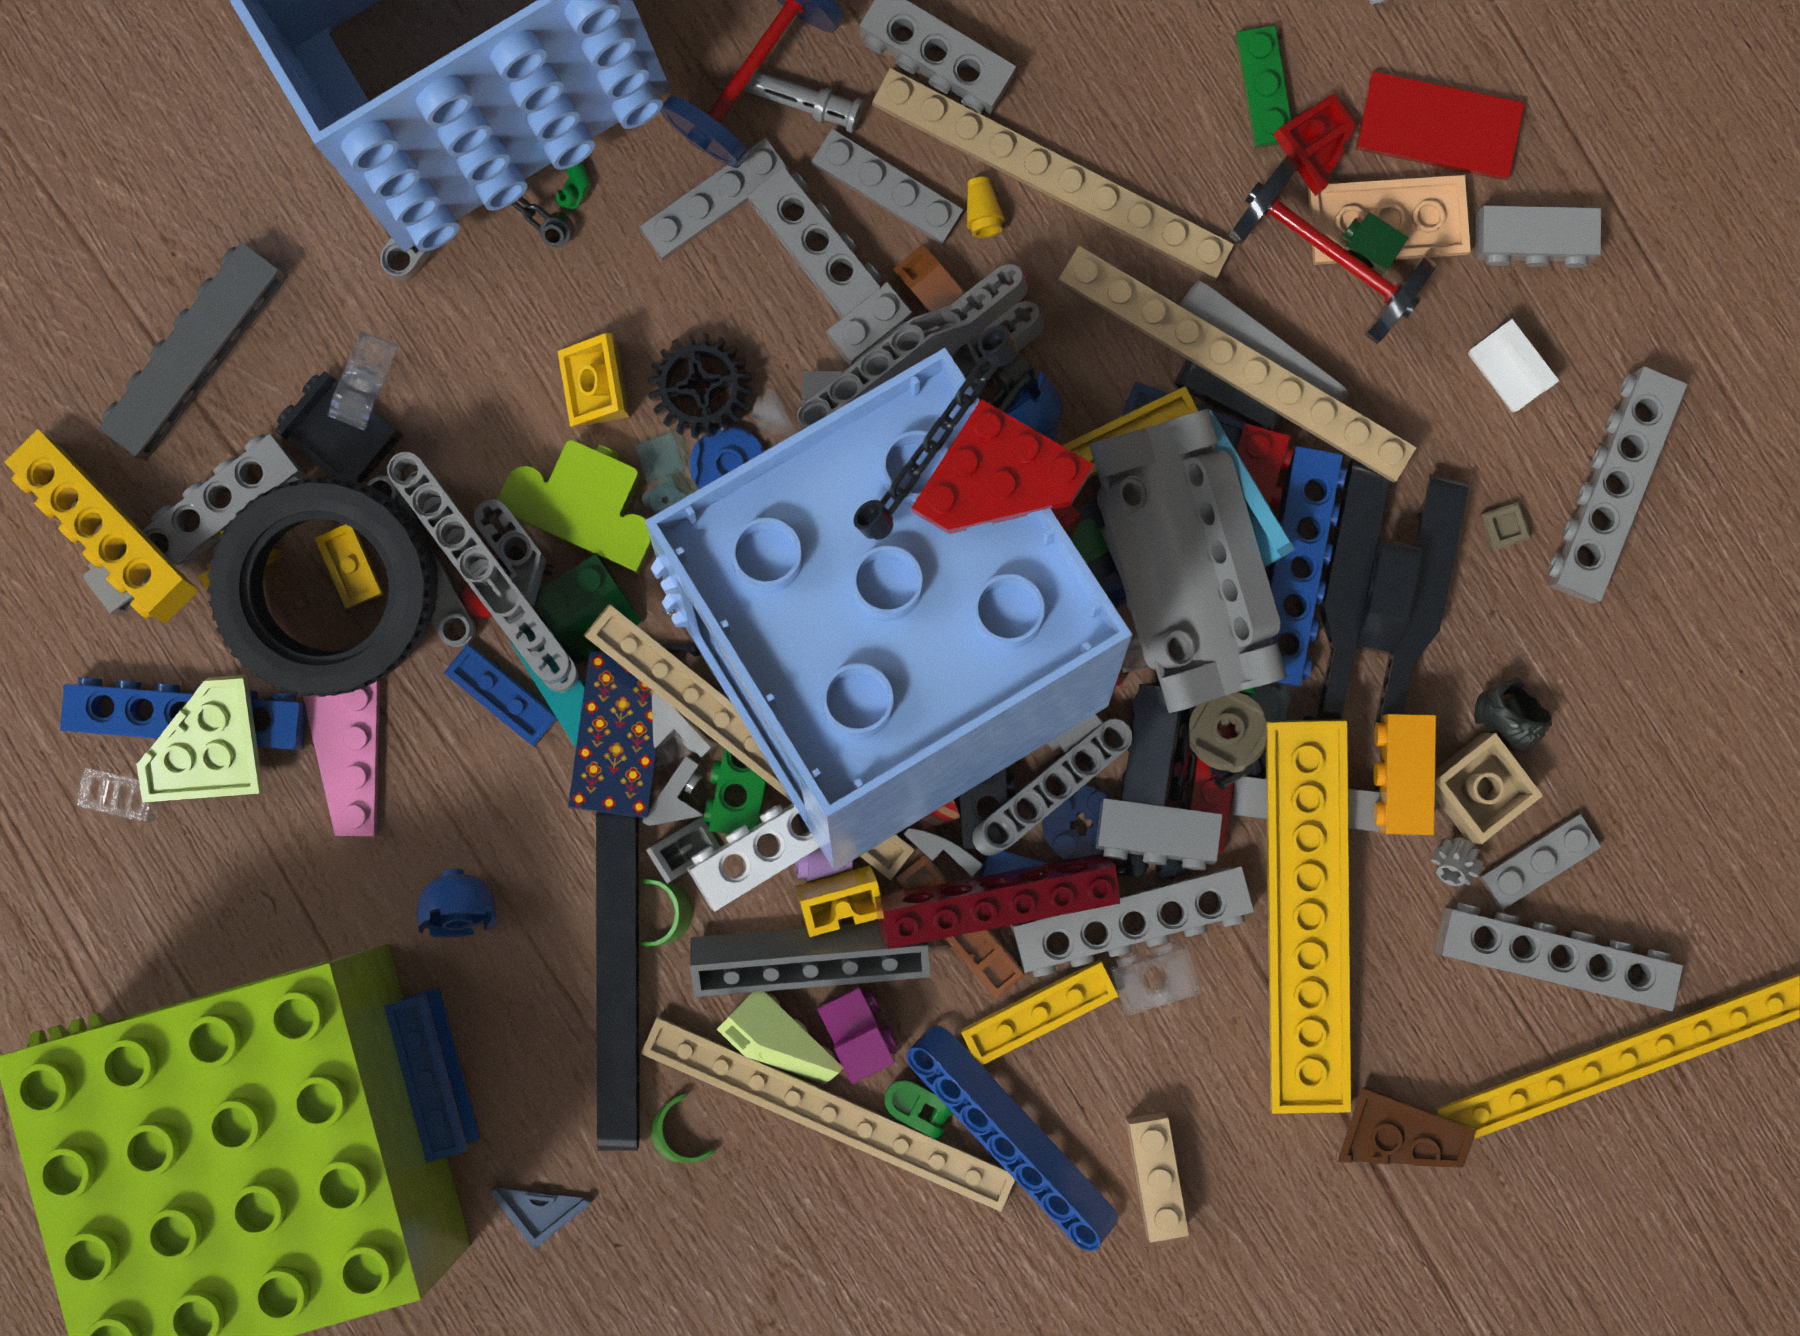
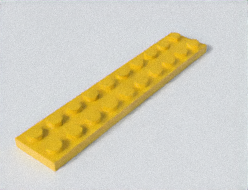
M1347 720L1265 721L1267 730L1266 806L1270 1110L1272 1114L1351 1112Z

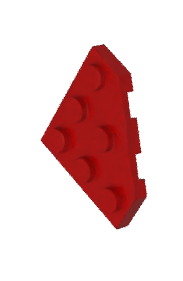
M980 399L912 505L911 510L912 513L944 532L953 534L966 531V528L990 522L995 524L1025 517L1028 513L1049 508L1054 510L1071 506L1092 473L1094 464Z

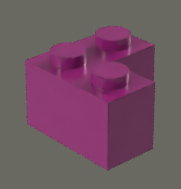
M858 985L818 1006L817 1010L835 1044L834 1050L851 1084L895 1063L894 1052L898 1050L897 1046L899 1045L889 1025L881 1027L875 1013L881 1010L871 990L864 993L861 986Z

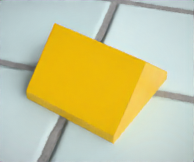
M604 333L557 351L570 427L630 418L618 343L612 333Z

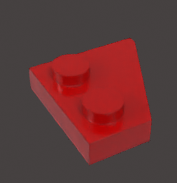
M1335 93L1279 128L1273 133V136L1286 155L1300 164L1297 171L1314 196L1326 189L1329 183L1327 179L1333 167L1338 164L1343 153V145L1350 139L1356 124Z

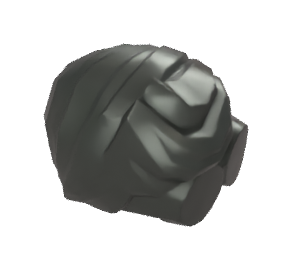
M1520 678L1507 681L1492 691H1483L1477 698L1474 713L1475 723L1483 724L1488 733H1496L1508 750L1512 752H1522L1531 748L1545 736V733L1552 726L1550 713L1543 708L1534 695L1527 691L1524 687L1525 683ZM1513 693L1515 695L1514 698L1503 699L1502 694Z

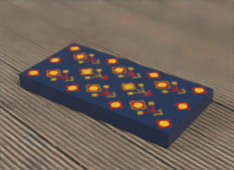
M589 652L568 808L646 819L656 756V748L653 745L652 694L654 692L606 653Z

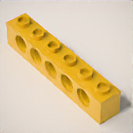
M37 429L4 461L15 473L11 480L26 494L32 491L38 497L34 504L50 519L56 516L62 522L58 527L62 534L74 544L80 541L86 549L82 552L83 556L96 568L105 567L110 573L106 580L121 594L127 591L134 598L130 605L146 620L153 616L166 624L199 591L61 446L45 433ZM78 499L76 505L73 508H71L74 501ZM102 524L100 530L95 533L96 528ZM124 549H126V552H125V554L123 555V557H121L120 559H118L120 553H121ZM151 573L150 579L142 585L144 578Z

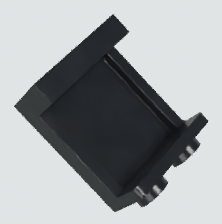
M325 371L320 376L314 375L302 389L303 397L295 406L291 404L283 410L277 419L279 425L275 429L277 434L289 441L332 478L346 479L362 484L403 436V434Z

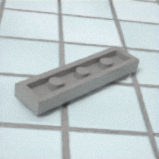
M831 129L811 161L812 165L941 245L945 243L963 214L962 208Z
M764 138L747 150L749 154L740 167L734 168L726 165L639 226L662 260L668 258L748 201L747 195L783 166L789 172L787 166L767 138Z

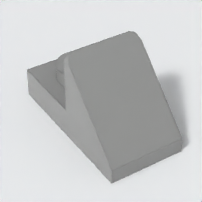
M655 692L652 694L654 748L670 740L676 733L681 736L682 743L700 757L708 754L719 745Z
M685 756L649 810L647 818L643 819L642 822L651 826L704 816L702 811L681 798L683 792L690 795L701 780L702 775L697 772L701 764L691 757Z

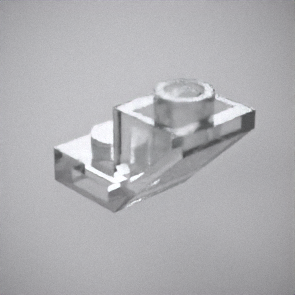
M767 388L765 397L758 396L756 399L752 419L757 420L756 427L758 431L782 437L786 440L796 434L797 431L775 390Z

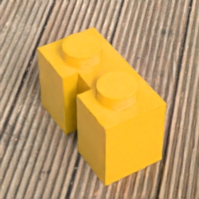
M871 865L795 885L809 937L840 929L838 920L852 916L855 925L878 919L874 897H879L881 894Z

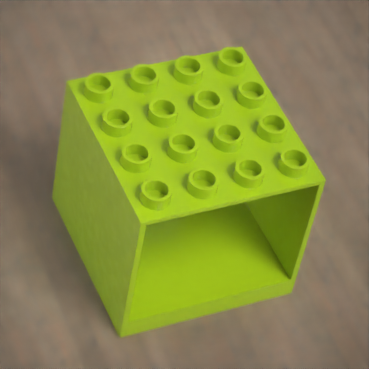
M389 944L110 1022L100 1013L93 1014L87 1018L89 1028L86 1027L85 1020L79 1018L70 1022L68 1031L61 1024L50 1027L48 1029L50 1040L47 1039L44 1030L30 1033L28 1047L0 1055V1081L68 1336H295L421 1300L471 1246L447 1157L426 1162L384 1006L401 1001V998H403Z

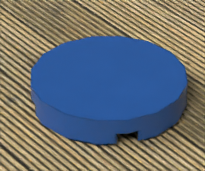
M728 426L729 431L723 433L720 427L714 428V438L709 439L707 434L703 435L694 445L689 461L691 477L697 488H703L765 452L758 439L747 430L734 426Z

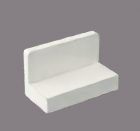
M1513 319L1509 320L1468 351L1470 358L1511 412H1517L1538 395L1559 382L1558 378Z

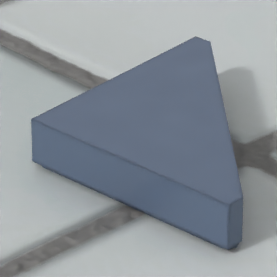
M494 1187L489 1192L533 1249L592 1203L589 1197Z

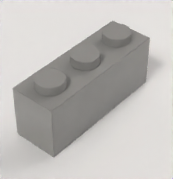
M1483 206L1476 213L1475 260H1487V265L1506 266L1510 265V260L1525 261V265L1528 267H1544L1549 265V261H1564L1565 267L1581 268L1587 267L1588 262L1601 255V208Z
M1103 799L1100 805L1095 849L1104 850V857L1127 860L1128 854L1143 855V862L1166 865L1167 859L1183 861V868L1206 870V864L1212 865L1217 862L1222 814Z

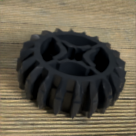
M704 333L702 335L701 345H696L693 334H688L686 339L688 347L682 348L681 343L675 339L672 341L673 347L677 351L675 354L671 355L666 349L660 351L663 359L667 361L666 364L652 363V368L656 372L661 373V376L648 377V383L660 389L650 392L648 396L651 401H663L653 409L656 415L669 411L663 421L666 427H670L678 420L677 434L683 435L687 427L691 426V437L693 439H698L700 428L705 427L707 437L710 439L714 438L715 434L712 426L719 424L722 432L726 433L729 431L724 421L726 418L729 417L736 424L741 421V418L734 410L737 407L743 411H748L749 404L741 400L740 396L748 397L753 395V389L748 386H741V383L749 382L753 378L751 372H738L747 365V361L744 357L732 361L738 352L734 345L725 352H722L725 345L723 338L719 337L715 341L714 346L711 347L709 334ZM700 356L720 361L731 374L721 376L720 373H707L703 368ZM689 359L690 372L684 380L676 382L675 386L669 387L674 371L680 364ZM696 369H698L705 383H711L710 388H705L707 392L703 394L704 405L697 391L691 389V385H696L694 381L698 379ZM732 386V391L726 404L712 414L711 400L713 396L725 390V387ZM680 397L681 399L690 398L695 400L701 417L690 416L681 412L673 405L671 399Z

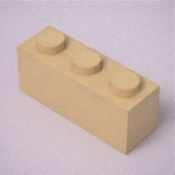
M1165 1112L1126 1118L1145 1234L1149 1242L1189 1236L1168 1116Z

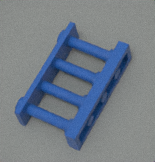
M440 988L403 997L401 1001L385 1005L386 1016L426 1162L466 1152L468 1150L467 1143L480 1140L481 1138Z

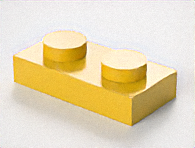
M344 524L314 538L345 609L350 610L384 595L357 531L354 528Z

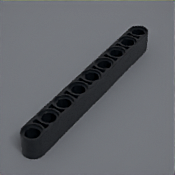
M596 812L598 1151H638L640 1140L639 818Z

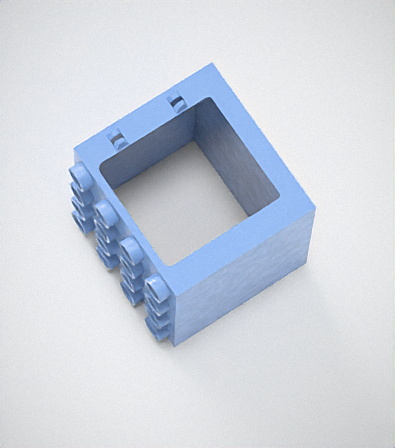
M229 0L314 144L403 252L415 245L419 251H430L446 244L459 231L460 226L456 220L483 204L487 210L491 211L509 206L527 190V183L524 179L551 163L558 170L577 165L594 150L595 142L592 138L619 122L625 129H632L643 125L661 110L663 102L660 97L671 91L633 0H537L371 101L368 100L332 40L331 31L380 0Z
M946 348L941 349L645 520L656 555L651 571L657 579L662 576L663 581L660 584L665 594H667L662 601L663 607L668 613L675 610L676 614L671 617L672 622L676 628L685 627L834 871L1108 707L1132 637L1129 628L1050 508L1028 513L1025 517L995 524L990 522L966 528V531L953 534L944 532L912 513V505L979 403L978 397L954 427L947 441L921 473L917 483L892 515L894 526L891 533L881 540L868 539L855 527L853 519L858 508L867 501H880L896 476L923 443L926 434L937 419L941 417L950 402L956 397L959 388L966 380ZM971 386L967 388L964 394L971 396L973 393ZM957 404L949 416L953 419L961 407ZM940 427L931 440L938 442L946 430ZM925 450L916 461L919 466L928 454ZM906 474L898 486L904 489L913 476ZM891 497L885 507L889 509L895 500Z

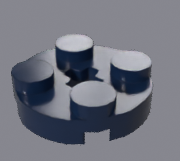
M1084 785L1042 820L1044 839L1056 855L1070 860L1104 854V850L1095 849L1100 805L1103 799H1110L1106 793L1094 787ZM1078 813H1084L1085 819L1092 820V827L1086 828V835L1079 836L1076 829L1070 828V822L1076 820Z

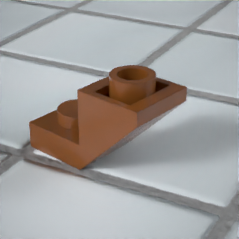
M923 245L918 247L893 269L899 279L919 299L928 312L950 306L965 294L941 263Z

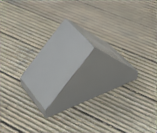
M700 817L646 850L666 883H670L688 872L687 867L694 864L691 857L709 846H712L714 851L721 847L713 833L708 831L709 827L703 821V817Z

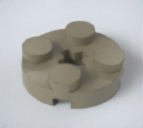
M1239 692L1197 705L1192 712L1189 722V744L1192 751L1196 753L1201 761L1215 769L1229 770L1230 772L1243 771L1246 766L1254 763L1261 756L1266 747L1267 730L1264 712L1255 700ZM1230 723L1236 725L1235 733L1238 734L1237 737H1230L1229 739L1221 737L1222 732L1218 730L1220 725L1223 727H1227Z

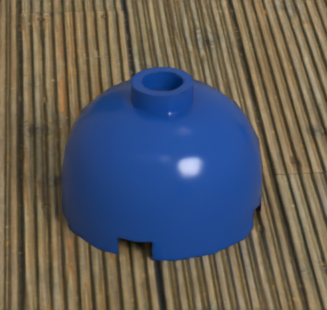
M1038 372V380L1032 377V382L1022 390L1006 414L1053 440L1058 433L1056 427L1062 417L1063 404L1061 396L1043 372ZM1009 393L999 401L1000 404L1003 403Z
M462 869L443 871L441 877L432 880L421 891L418 898L417 918L419 932L423 933L425 928H429V934L432 937L452 938L473 935L474 932L471 927L484 924L485 931L497 923L495 901L491 890L486 883L475 876L465 874V871Z

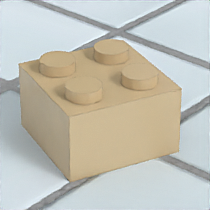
M1481 733L1435 769V799L1465 839L1472 843L1483 844L1543 796L1496 733Z

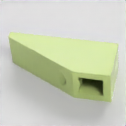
M751 992L717 1028L745 1057L822 1084H827L843 1069V1066L837 1062L834 1053L814 1040L808 1034L805 1025L799 1020L790 1017L780 1007L776 997L769 992Z

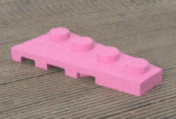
M378 680L362 689L336 696L318 697L303 695L335 836H377L380 681Z

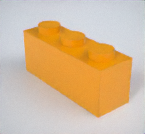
M1381 715V722H1376L1374 729L1375 746H1380V762H1375L1374 784L1375 786H1380V802H1374L1373 823L1379 826V833L1434 835L1436 715Z

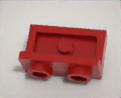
M1244 423L1236 451L1269 506L1277 508L1283 485L1277 484L1280 469L1288 470L1294 448L1287 446L1290 436Z

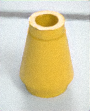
M988 177L970 179L967 182V228L971 230L972 236L976 238H987L1001 233L1003 230L1002 223L1005 221V218L990 184V179Z

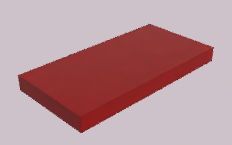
M1372 72L1355 150L1507 181L1510 177L1524 103Z

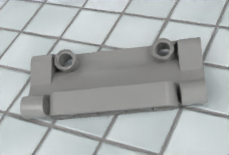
M1208 409L1089 444L1101 483L1097 496L1098 506L1104 519L1137 630L1143 658L1146 664L1157 672L1169 713L1188 709L1241 690L1270 684L1287 678L1278 643H1273L1272 639L1280 630V619L1233 460L1224 450H1216L1215 444H1218V440Z

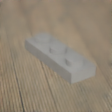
M1576 814L1479 875L1499 909L1504 910L1600 849L1601 845L1582 815Z

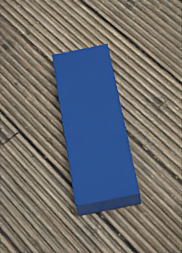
M470 643L462 649L443 672L533 747H536L558 720L551 709Z

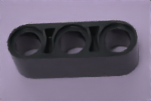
M1188 359L1185 360L1174 382L1178 388L1186 386L1189 394L1247 424L1276 432L1283 419V416Z

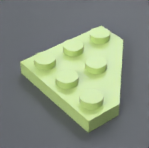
M247 675L210 677L199 686L191 699L137 763L142 802L259 794L263 790Z

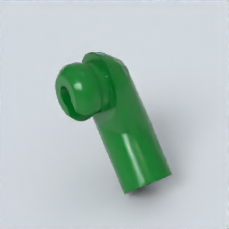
M582 161L575 166L565 169L569 178L562 190H558L556 193L557 203L563 208L572 210L579 207L590 189L591 180Z

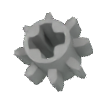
M1454 838L1451 841L1444 839L1442 846L1436 848L1431 862L1438 865L1435 873L1444 883L1451 886H1461L1464 883L1470 885L1473 877L1479 876L1484 864L1483 861L1476 859L1480 850L1477 849L1474 843L1465 838Z

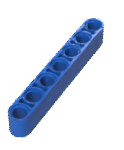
M936 1025L929 1027L907 1052L906 1059L912 1070L1079 1248L1086 1251L1097 1250L1118 1222V1215L1113 1206L946 1028Z

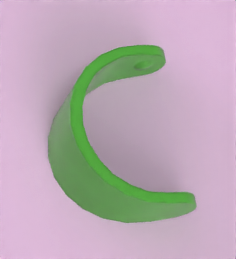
M640 879V883L658 885L669 894L674 904L675 917L670 931L662 939L657 941H638V946L666 945L678 940L689 929L693 918V905L689 895L674 882L666 883L663 879Z
M686 1092L664 1103L657 1110L651 1124V1139L657 1151L666 1159L679 1163L698 1162L716 1152L712 1148L700 1155L687 1158L676 1154L666 1144L662 1130L663 1119L671 1106L687 1097Z

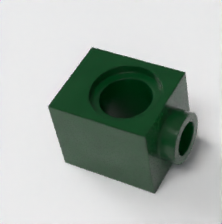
M1368 212L1362 221L1354 218L1342 238L1348 241L1344 249L1382 276L1389 269L1409 237Z

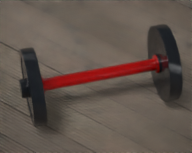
M1287 155L1266 184L1263 185L1258 182L1247 196L1245 202L1250 204V206L1235 225L1229 237L1242 245L1264 215L1267 218L1271 215L1385 298L1383 302L1386 304L1365 333V336L1378 344L1401 316L1407 318L1418 305L1421 299L1417 297V294L1435 270L1437 263L1424 255L1401 284H1392L1280 202L1281 197L1278 195L1300 166L1298 162Z

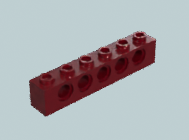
M1104 854L874 897L880 935L888 949L1120 904L1116 866L1109 858L1104 857Z

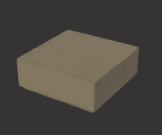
M1519 502L1479 515L1492 552L1532 539Z

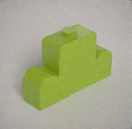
M567 441L549 481L533 467H517L507 477L497 499L509 509L515 519L593 554H597L638 574H641L653 547L645 523L646 519L636 514L625 515L641 480V474L634 467L618 461L619 453L600 444L594 450L576 441Z

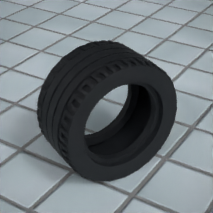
M310 478L275 486L267 492L257 495V498L250 500L242 510H239L234 520L229 521L228 527L220 535V543L215 545V554L210 561V565H212L211 572H208L210 586L207 589V593H210L211 600L208 602L209 607H212L213 611L212 620L216 621L218 626L216 630L218 634L222 635L225 647L229 646L232 650L230 654L241 662V666L244 669H250L253 676L263 679V682L268 685H275L276 689H284L292 694L300 693L304 696L313 695L318 697L336 696L362 689L385 677L410 657L426 635L428 626L431 624L432 615L436 608L435 601L438 596V579H436L437 567L433 559L434 554L433 552L431 553L429 548L430 543L426 540L422 528H419L416 520L408 514L403 506H400L396 500L371 486L337 478ZM313 519L337 521L360 532L376 548L386 568L389 592L383 617L367 639L356 647L346 650H318L295 641L275 622L265 600L263 589L264 571L273 548L291 529Z

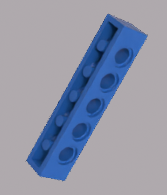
M1296 446L1287 470L1278 521L1295 547V550L1270 564L1268 581L1280 619V630L1277 635L1272 637L1273 643H1276L1277 638L1281 634H1288L1294 639L1295 649L1289 656L1281 654L1287 678L1273 682L1275 684L1298 687L1301 686L1302 680H1308L1310 675L1312 657L1306 656L1309 641H1315L1319 626V619L1313 618L1316 603L1321 604L1323 601L1326 581L1320 580L1322 566L1329 565L1333 543L1327 542L1329 527H1335L1337 524L1340 505L1334 503L1337 488H1343L1347 467L1341 465L1342 454ZM1307 482H1316L1321 486L1323 495L1320 501L1314 502L1305 496L1304 487ZM1300 520H1309L1314 524L1316 534L1312 540H1305L1298 534L1297 525ZM1294 558L1304 559L1309 566L1308 575L1303 579L1295 577L1290 570V564ZM1287 596H1295L1300 600L1302 611L1298 617H1291L1284 611L1283 602Z
M78 677L77 685L64 684L60 731L158 739L178 714L179 707L183 703L188 702L194 694L179 693L180 685L156 683L155 691L141 690V682L117 680L116 688L102 687V679ZM250 691L257 747L304 750L307 718L305 703L296 702L297 695L273 693L272 700L257 699V691ZM109 696L114 702V711L106 718L101 713L100 705L102 700ZM148 699L152 703L154 711L151 718L145 721L140 717L139 707L143 701ZM261 709H266L271 716L270 725L265 730H260L255 724V716Z

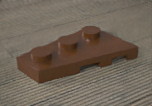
M1363 1087L1337 1162L1463 1168L1466 1164L1477 1128Z

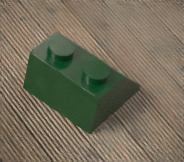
M594 554L538 590L535 606L576 664L588 658L590 651L597 652L600 650L583 635L608 604L613 606L636 626L642 623L639 615L605 562L597 554Z

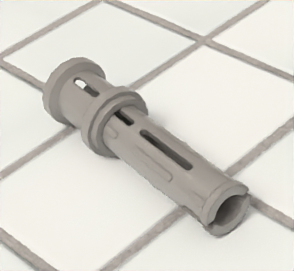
M756 71L744 88L745 93H751L811 113L812 118L816 122L822 123L825 120L846 127V131L849 133L855 131L863 107L862 99L857 98L855 101L834 95L832 89L822 88L819 92L760 71Z

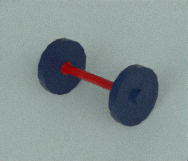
M777 0L783 5L782 9L710 111L706 114L693 104L670 95L660 110L662 116L690 144L700 151L706 152L728 166L740 167L749 153L746 147L720 122L795 16L822 31L833 33L837 30L845 16L835 0Z

